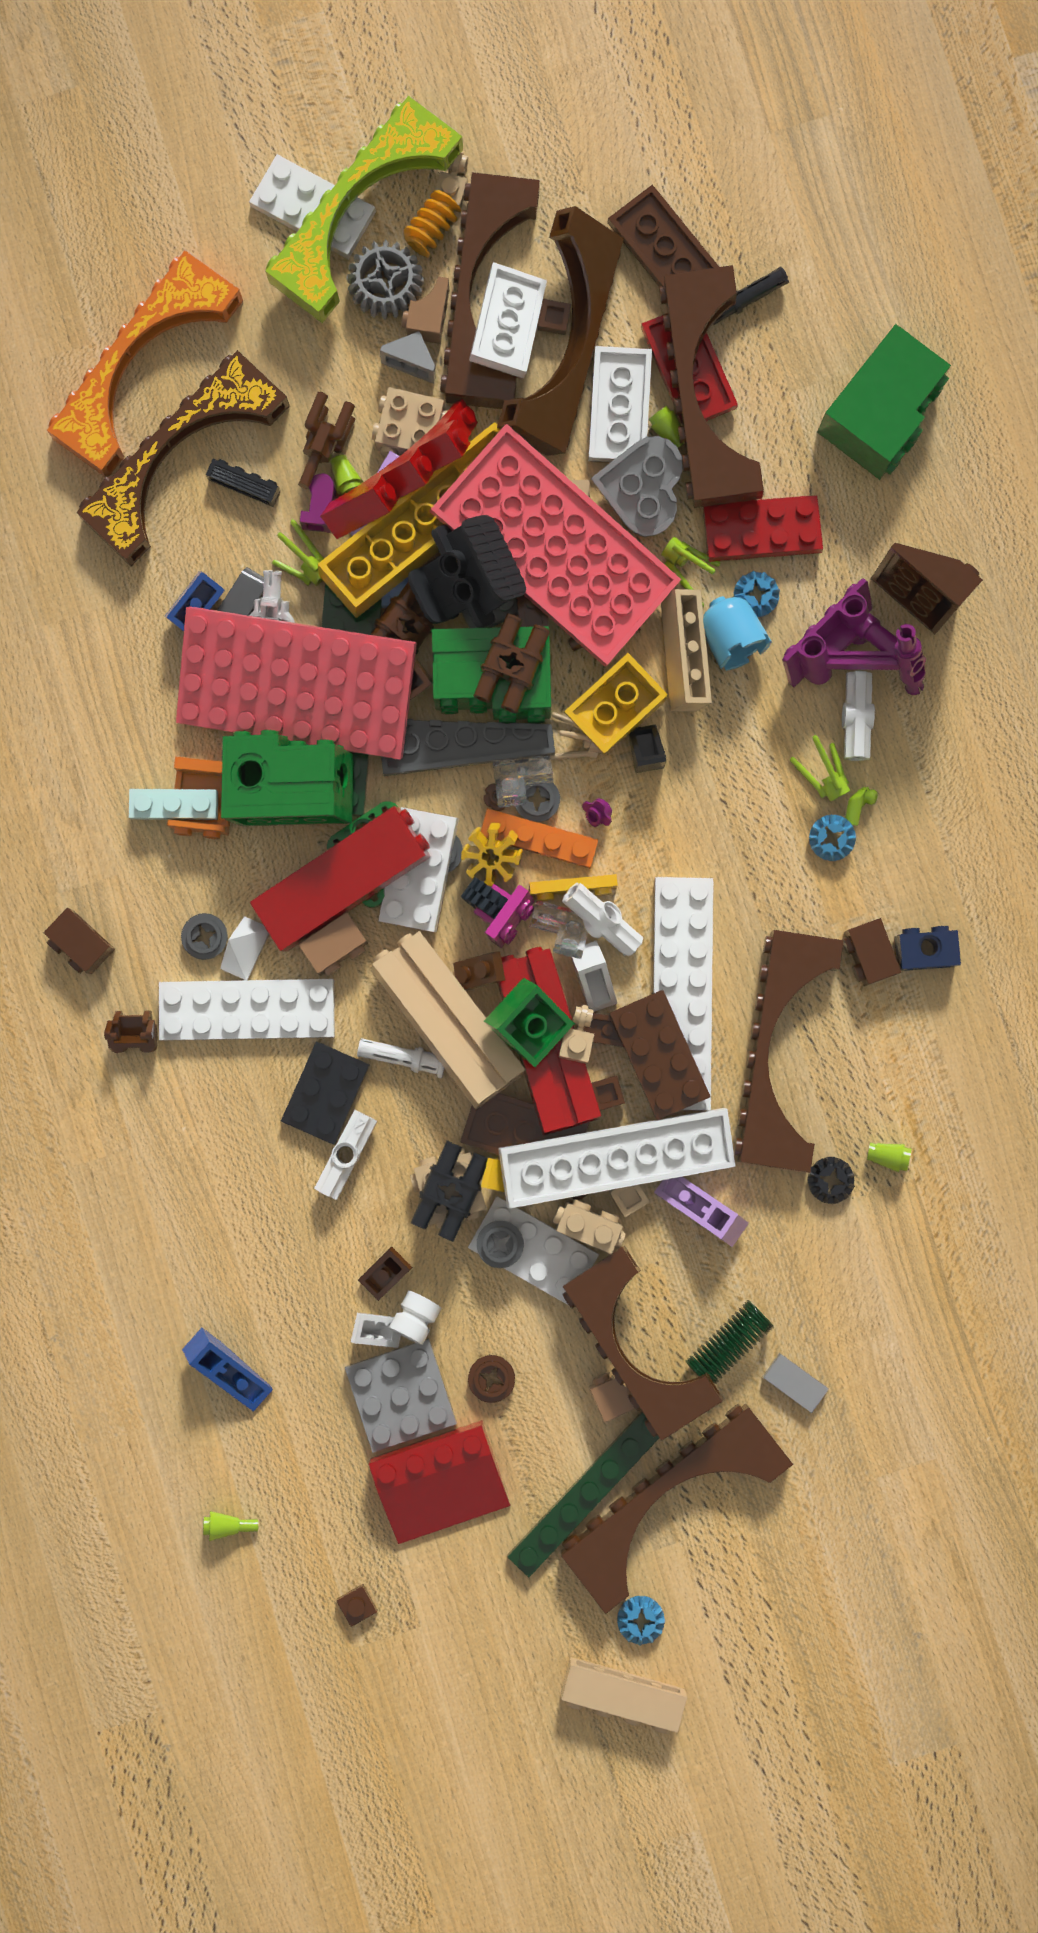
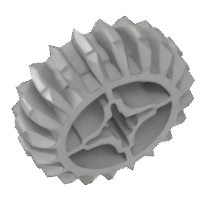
M385 239L383 247H378V244L374 241L372 243V250L363 246V256L355 254V263H350L348 268L351 274L347 275V283L351 285H349L348 291L349 294L354 295V304H361L360 307L363 313L371 309V316L375 318L378 312H381L382 318L386 320L388 317L387 313L392 312L393 316L397 319L398 310L401 309L403 312L404 310L409 311L407 304H410V300L417 301L415 296H421L422 289L419 287L424 284V279L421 276L422 267L416 265L418 260L415 255L409 256L410 250L408 247L400 251V244L398 242L389 247V243ZM386 262H388V263H393V264H396V265H398V266H393V267H392V266H389L388 264H386ZM376 265V270L373 273L368 274L367 278H364L367 271L371 267ZM381 271L384 272L385 278H387L389 289L387 288L386 283L382 279ZM407 281L403 290L394 295L395 289ZM374 293H380V294H382L385 298L377 297V296H374V295H372V294H374Z

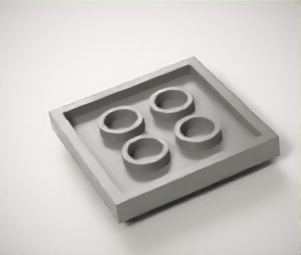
M429 1338L425 1339L423 1345L413 1343L345 1367L372 1453L457 1424Z

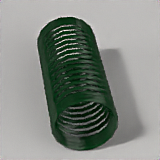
M750 1300L743 1304L745 1310L739 1308L741 1314L735 1311L737 1317L731 1315L734 1322L728 1319L730 1325L724 1323L727 1330L723 1326H720L722 1332L716 1330L720 1338L716 1334H712L715 1340L709 1337V1341L713 1346L708 1341H705L707 1347L701 1345L707 1355L700 1348H697L700 1355L693 1352L700 1363L693 1356L685 1360L699 1377L708 1373L714 1384H717L719 1382L717 1377L722 1379L720 1372L726 1375L725 1370L730 1371L727 1364L730 1367H734L732 1362L738 1364L734 1356L738 1360H741L739 1354L745 1356L741 1348L749 1353V1350L746 1346L753 1349L748 1340L753 1345H757L753 1338L760 1342V1338L755 1332L761 1338H764L760 1330L768 1334L774 1328V1325Z

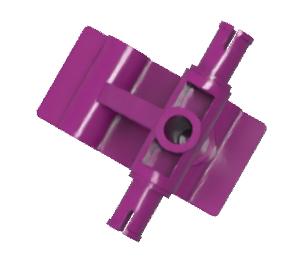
M862 578L857 584H852L847 589L844 597L837 604L831 605L826 610L824 617L816 625L813 624L806 630L804 637L796 645H792L786 650L782 661L788 682L792 687H795L804 677L815 685L825 684L832 677V669L898 670L900 680L905 684L906 692L910 695H919V688L921 691L924 689L923 680L926 674V657L923 656L921 641L916 637V631L912 625H901V631L897 629L895 636L880 625L879 619L869 613L873 608L868 581ZM867 641L880 650L844 651L851 643L861 645Z

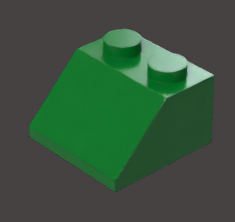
M525 978L512 989L484 1020L506 1044L533 1067L540 1063L575 1024L538 985Z

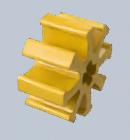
M500 823L490 824L487 830L489 840L482 834L480 827L474 829L468 840L473 841L476 846H470L467 843L461 852L462 860H465V858L478 859L474 864L471 863L466 871L467 875L473 879L475 874L484 867L487 869L484 883L492 886L497 878L495 869L504 877V882L510 880L515 872V868L511 867L507 862L519 865L523 853L522 849H506L510 845H514L518 838V835L513 830L502 841L497 840L498 830L501 826ZM489 849L494 850V855H497L495 859H490Z

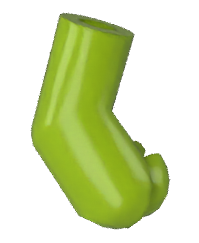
M862 787L849 799L845 818L852 825H859L861 809L866 803L869 805L876 803L877 791L869 789V787Z

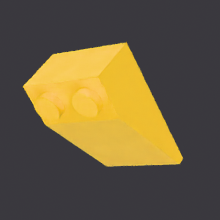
M627 653L568 707L564 713L605 754L662 706L668 694Z

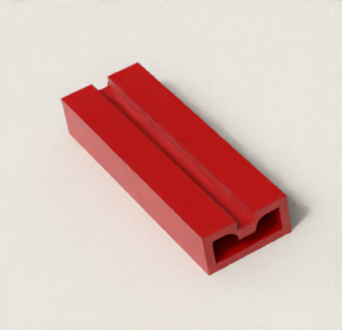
M396 806L391 807L250 901V904L280 951H290L431 857L427 851L430 848L429 843L421 833L416 836L411 826L415 822L406 809L401 810V808Z
M542 947L525 951V957L518 959L514 955L501 957L505 980L497 982L502 1000L525 978L538 985L572 1020L550 948L545 950ZM563 1037L536 1067H533L519 1055L521 1064L525 1068V1078L543 1136L596 1121L601 1117L586 1064L559 1058Z

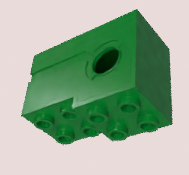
M895 324L825 412L817 433L879 480L885 473L891 475L901 462L902 457L912 449L924 429L920 427L925 419L923 415L929 404L934 402L944 389L943 387L949 380L946 374L951 365L899 325Z
M501 627L432 629L433 699L435 709L441 710V714H457L458 710H470V713L483 714L487 713V709H493V720H499V722L504 724L516 723V720L528 719V723L540 724L544 723L545 719H551L549 635L541 653L543 662L539 664L532 681L533 687L530 690H526L518 712L515 714L501 708L510 685L505 679L498 680L489 703L480 701L473 696L483 673L480 671V666L486 660L491 647V640L498 636ZM520 627L514 641L516 647L525 648L533 627ZM512 658L510 662L505 661L508 669H511L513 665L518 666L515 658Z
M262 730L261 735H251V732L235 731L233 736H223L222 819L240 826L352 824L353 754L346 751L344 746L334 744L333 740H317L316 745H306L305 741H290L288 736L279 735V732L275 730Z

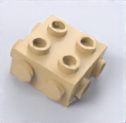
M388 387L387 395L381 396L378 412L382 415L380 423L374 424L372 440L375 441L376 449L380 451L381 455L387 457L388 453L392 451L401 456L447 413L444 400Z
M462 1148L452 1171L455 1173L454 1176L458 1178L464 1176L472 1158V1153H465L464 1148ZM435 1156L419 1160L420 1166L414 1168L415 1174L410 1175L414 1192L422 1191L431 1171L429 1169L430 1166L437 1163ZM450 1183L448 1187L438 1185V1187L442 1188L441 1190L445 1191V1198L450 1199L452 1195L462 1197L455 1190L456 1185L454 1183ZM482 1190L478 1191L470 1210L471 1215L465 1218V1221L482 1217L481 1211L487 1209ZM442 1204L441 1206L437 1205L429 1226L436 1224L437 1229L441 1228L448 1212L446 1206Z
M576 1199L573 1200V1203L566 1201L564 1206L558 1205L552 1220L553 1223L557 1224L555 1227L557 1232L612 1254L614 1248L620 1249L626 1233L621 1231L623 1226L621 1223H618V1216L602 1209L600 1214L590 1211V1204Z

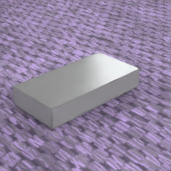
M780 1353L763 1375L764 1379L811 1413L828 1391L825 1385Z

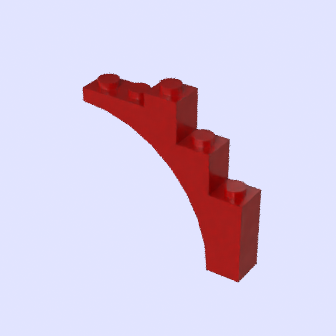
M463 399L453 403L436 425L406 452L365 482L331 501L320 517L335 538L339 539L390 513L399 498L425 486L436 470L461 458L471 444L468 438L478 424L472 408L467 406Z

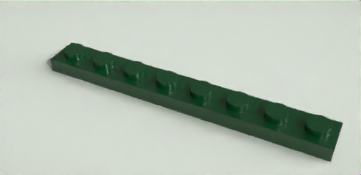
M643 1411L639 1413L507 1554V1557L528 1578L659 1439L658 1435L653 1437L644 1423L647 1418Z

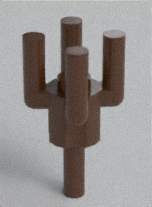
M317 392L305 421V428L308 431L303 453L309 459L298 483L301 488L309 489L319 463H329L333 451L336 453L343 451L356 420L352 416L355 405L351 402H344L334 426L329 422H325L329 411L328 407L325 406L328 395L323 392Z

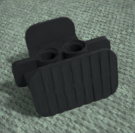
M482 515L468 518L462 522L460 527L453 531L447 525L438 526L432 530V537L441 556L421 568L412 570L408 575L411 590L425 618L430 622L438 624L455 619L459 616V613L467 609L477 628H484L495 623L496 618L493 610L525 594L526 586L524 579L499 530V526L492 517Z

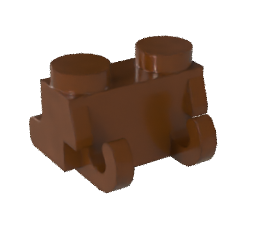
M115 1011L113 1020L107 1021L104 1031L108 1048L114 1053L125 1052L128 1048H139L144 1053L155 1051L157 1049L158 1036L157 1024H155V1020L152 1018V1011H144L143 1015H123L122 1011Z

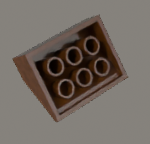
M894 543L871 577L872 581L934 635L983 581L979 577L977 569L971 564H964L961 560L899 543Z

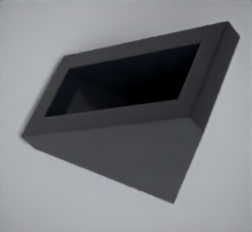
M656 724L638 727L628 734L635 773L664 769L667 760Z

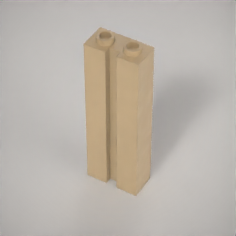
M419 931L413 936L409 933L397 942L399 947L393 952H388L386 949L373 959L374 963L372 964L371 972L477 1110L521 1078L525 1068L506 1043L484 1022L486 1017L422 933Z

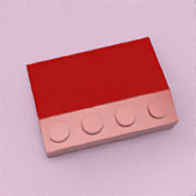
M483 1420L372 1457L368 1463L378 1495L398 1544L511 1506Z

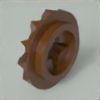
M489 1354L477 1359L471 1366L468 1374V1384L470 1390L478 1399L487 1403H496L504 1400L512 1392L515 1385V1373L511 1364L503 1357ZM497 1367V1378L504 1384L493 1383L486 1390L487 1379L480 1372L490 1374Z

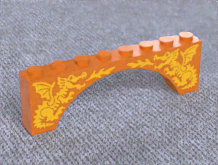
M185 250L180 257H175L170 263L169 271L164 278L157 280L148 299L142 301L137 306L134 313L135 316L128 324L126 323L120 328L117 335L118 338L112 346H107L103 350L100 361L95 368L87 371L79 389L73 391L68 396L66 406L60 413H56L51 418L47 431L52 439L105 478L110 476L124 458L115 433L113 411L119 382L131 360L149 341L179 325L199 321L227 323L243 302L240 289Z

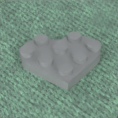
M659 436L645 437L637 441L595 474L591 480L623 523L633 533L643 537L655 536L665 531L674 521L677 512V499L672 488L679 481L683 470L682 456L677 446L669 439Z

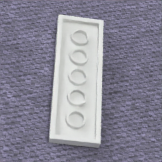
M334 979L159 982V1040L335 1037Z

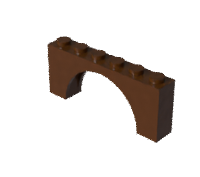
M623 1246L565 1284L563 1288L566 1292L563 1293V1297L571 1309L576 1307L582 1317L579 1318V1322L586 1333L590 1334L592 1332L598 1343L595 1344V1347L604 1360L609 1358L613 1364L614 1369L611 1371L620 1385L625 1383L631 1394L628 1395V1398L637 1411L641 1409L645 1414L647 1420L644 1423L653 1437L658 1435L662 1441L721 1403L724 1398L708 1373L687 1381H663L640 1371L624 1354L615 1330L616 1306L625 1286L641 1270L627 1248Z

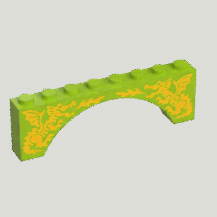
M410 96L403 103L399 102L392 110L391 117L385 125L381 124L376 129L373 139L368 146H363L358 151L355 161L350 168H345L340 173L338 182L332 190L329 189L322 195L319 206L314 212L310 211L305 216L301 228L296 234L292 233L287 238L284 248L279 255H274L269 260L265 270L269 283L323 323L340 302L337 289L331 277L330 254L334 234L346 210L367 188L393 174L415 169L447 171L463 151L462 136Z

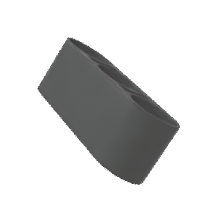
M246 567L217 611L249 616L254 611V600L263 597L264 577Z

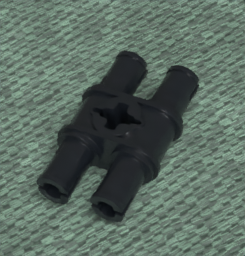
M446 1141L436 1165L433 1164L429 1168L431 1171L422 1191H419L418 1197L421 1199L411 1224L426 1230L437 1205L441 1206L442 1204L446 1206L448 1212L438 1235L454 1242L464 1218H468L471 1215L470 1210L478 1191L482 1190L480 1181L485 1172L488 1158L474 1152L464 1176L458 1178L454 1176L455 1173L452 1171L462 1147ZM450 1183H454L456 1185L455 1190L462 1197L452 1195L450 1199L445 1198V1191L441 1190L442 1188L438 1187V1185L448 1187Z

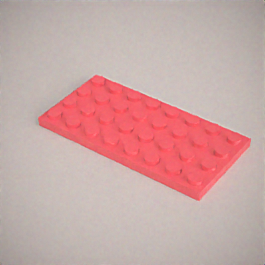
M508 424L499 431L430 510V513L444 525H447L451 531L460 527L462 522L468 518L482 515L492 517L499 526V530L524 579L526 586L524 596L604 667L611 662L681 580Z
M186 607L176 723L229 732L247 731L251 732V735H261L262 730H275L279 732V735L288 736L290 741H305L308 745H316L317 740H333L334 744L344 746L346 751L401 760L404 752L417 642L197 607Z

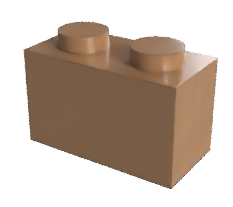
M346 912L300 943L299 947L320 976L324 973L330 976L342 967L340 962L348 957L353 960L366 951L364 946L368 942Z

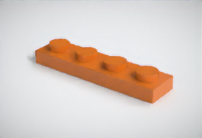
M487 808L481 832L488 840L489 833L487 830L490 824L500 823L501 826L498 830L497 839L499 841L506 838L509 832L513 830L518 835V838L514 845H510L512 847L591 868L598 839Z

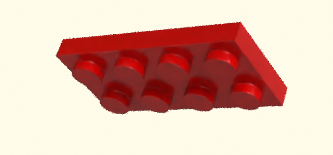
M663 315L641 323V330L649 349H652L653 358L674 404V398H679L678 388H672L670 370H675L674 359L668 360L667 342H671L670 332L664 331ZM707 333L698 348L693 366L695 395L706 421L733 411L738 407V403Z
M817 495L750 500L703 507L708 562L819 554L823 551Z

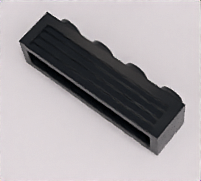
M212 459L206 472V477L209 481L271 507H274L280 493L276 482L270 479L265 481L256 473H246L243 468L239 466L232 467L222 459Z

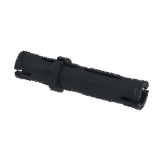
M780 266L766 276L738 290L736 304L717 318L713 325L734 313L738 315L743 312V308L788 284L789 280L785 270Z

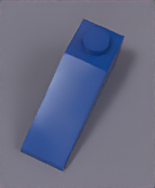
M202 1327L182 1349L189 1365L253 1412L273 1390L264 1379L224 1343Z

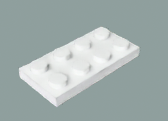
M277 154L249 203L250 207L297 232L301 228L305 216L310 211L314 212L320 204L322 195L327 190H332L335 185ZM358 197L353 201L338 224L331 251L349 260L376 213L373 205Z
M493 262L469 361L524 379L527 373L547 280Z
M595 346L588 461L612 462L637 441L647 437L652 349Z
M401 807V810L406 809L412 816L415 823L411 826L416 836L421 833L429 843L430 848L427 851L431 857L385 887V897L382 901L378 921L437 932L459 819Z
M497 1196L468 1248L478 1253L476 1246L477 1238L480 1231L487 1224L494 1221L512 1223L522 1234L524 1248L518 1261L504 1269L567 1304L563 1297V1293L566 1292L563 1286L591 1268L599 1254L572 1238L557 1232L556 1229L517 1207L507 1208L506 1201ZM491 1234L495 1245L490 1253L501 1249L508 1255L509 1252L505 1244L511 1236L508 1235L500 1239Z

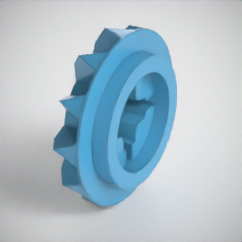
M752 571L743 575L736 583L734 597L745 599L752 607L756 616L762 617L772 612L777 606L780 589L775 579L768 576L766 572ZM755 583L759 591L766 592L761 595L760 605H758V600H756L755 596L748 595V593L753 591Z
M826 815L813 824L809 834L811 849L817 856L824 860L836 861L845 858L853 850L856 834L852 824L846 818L839 815ZM826 826L833 833L844 831L840 835L841 837L837 839L840 849L837 850L836 846H833L832 843L821 845V842L827 837Z
M635 1596L625 1601L620 1607L617 1623L620 1633L628 1642L641 1646L653 1643L658 1636L662 1635L665 1617L661 1606L654 1599L647 1596ZM641 1609H643L645 1619L654 1621L645 1623L642 1632H640L637 1623L628 1621L638 1619Z

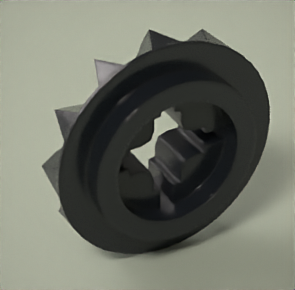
M825 1157L818 1160L811 1167V1173L808 1174V1186L813 1196L819 1201L836 1204L849 1198L855 1187V1174L849 1164L842 1159ZM834 1168H836L835 1177L843 1182V1185H833L828 1193V1183L820 1179V1176H830L834 1172Z

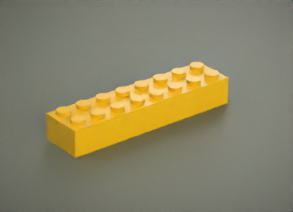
M495 422L470 441L471 444L461 458L436 470L425 486L399 498L390 513L368 523L318 563L320 578L356 618L406 579L412 570L419 568L439 552L431 532L433 529L444 524L431 514L430 510L499 433L500 429L497 428Z

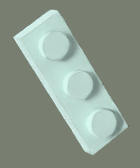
M129 789V818L139 820H218V791L215 789Z

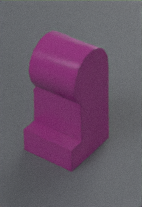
M319 473L314 475L309 487L311 493L309 512L301 511L300 524L302 530L331 533L320 515L328 504L335 500L336 489L329 475Z

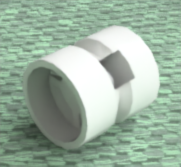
M408 1290L401 1303L403 1312L396 1313L389 1328L403 1337L423 1345L430 1331L427 1325L428 1323L435 1322L441 1307L429 1299Z

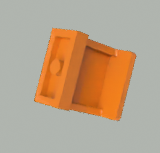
M175 756L174 769L177 773L174 789L217 790L218 820H168L167 826L174 830V834L191 836L192 832L203 833V837L209 839H220L221 835L229 836L230 821L221 818L222 762Z

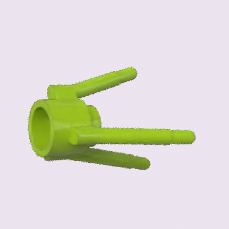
M292 519L290 521L291 525L314 557L312 555L306 556L292 541L279 532L277 534L278 538L304 562L300 568L304 572L301 573L277 560H273L272 564L301 579L307 586L311 583L318 586L323 581L319 576L318 563L325 558L321 556L298 523Z
M676 537L669 541L661 553V556L667 559L664 564L681 579L680 583L688 590L694 589L677 569V564L682 567L690 560L711 574L715 573V569L707 563L716 567L720 566L719 561L708 562L706 554L691 547L684 541L681 542Z
M814 735L813 741L829 773V776L822 780L824 786L796 758L791 757L790 762L815 787L821 798L827 796L831 802L850 791L847 785L849 781L844 774L835 744L831 743L829 747L837 770L836 773L818 736Z

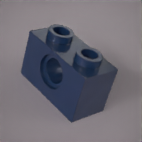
M949 926L931 927V932L920 933V928L902 929V934L894 937L896 959L901 971L951 968L961 965L958 930L949 931ZM924 940L929 941L933 945L934 950L931 956L925 955L921 951V943Z

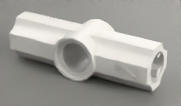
M853 671L846 674V699L842 708V728L845 729L844 759L850 761L870 759L871 729L874 726L875 707L874 704H871L872 673L867 671Z
M575 883L564 895L562 902L583 919L584 926L591 936L605 938L624 956L627 955L628 957L635 953L642 944L643 937L622 919V914L614 903L610 901L603 903L581 883Z
M354 1110L337 1145L333 1148L332 1154L314 1189L335 1200L338 1199L354 1166L359 1161L360 1154L377 1123L376 1120ZM344 1146L350 1147L354 1154L352 1161L349 1163H343L338 1157L339 1150Z

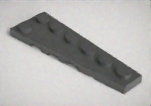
M407 719L403 758L399 760L381 757L383 775L391 776L555 755L552 724H504L502 722L475 723L469 721L448 722Z

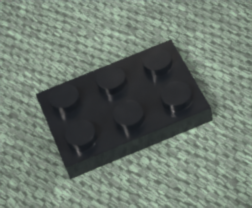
M316 1041L281 1122L335 1145L370 1064Z

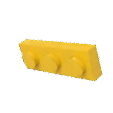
M617 874L529 882L530 894L532 897H536L537 901L554 900V895L566 894L575 883H581L590 892L594 891L595 896L612 894V889H617Z

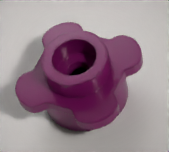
M598 798L592 803L585 801L582 804L590 825L598 827L600 824L605 826L611 824L612 809L605 800Z

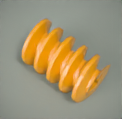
M434 190L430 194L431 199H427L424 202V208H420L417 211V217L411 219V226H406L403 230L404 239L407 244L426 258L430 257V252L426 247L428 246L432 249L437 247L433 238L443 240L444 238L440 228L448 232L451 228L447 220L453 223L457 221L453 211H462L454 199L440 190Z

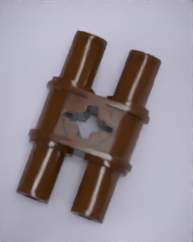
M407 582L399 595L390 599V604L380 618H376L375 628L370 635L417 642L415 653L417 654L419 652L418 648L428 634L432 633L434 623L425 618L423 611L419 615L412 611V605L416 598L409 582ZM401 621H406L404 625L408 631H402L404 626L401 624Z
M506 614L499 634L491 640V647L486 660L480 666V671L483 673L473 696L480 701L489 703L498 680L505 679L510 685L501 708L517 714L525 692L533 687V678L539 664L543 662L541 653L550 630L534 624L525 648H518L514 645V641L522 624V619L512 614ZM512 658H515L518 666L513 665L511 669H508L505 661L510 662Z

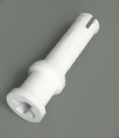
M363 1038L359 1042L358 1057L410 1067L414 1073L423 1071L437 1074V1078L443 1077L444 1066L433 1053L426 1052L421 1047L412 1050L373 1042Z

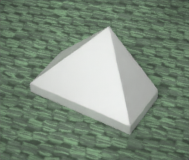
M244 917L228 940L220 969L241 979L248 980L269 935L265 926Z
M357 1313L351 1342L398 1348L401 1335L389 1328L394 1317Z

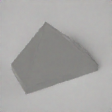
M420 331L382 345L380 349L381 364L434 384L436 379L435 364Z

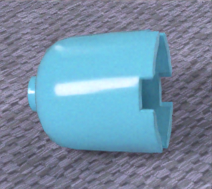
M722 596L709 604L710 608L703 615L705 637L720 669L724 667L726 671L741 667L750 662L747 658L757 650L761 655L770 647L772 643L770 637L745 599L740 597L725 599Z

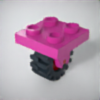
M474 877L461 895V898L475 909L473 913L490 925L485 934L492 943L500 948L505 943L509 945L518 932L516 927L521 920L526 921L535 908L532 906L534 900L531 894L521 885H518L513 894L510 895L497 885L493 884L490 887Z

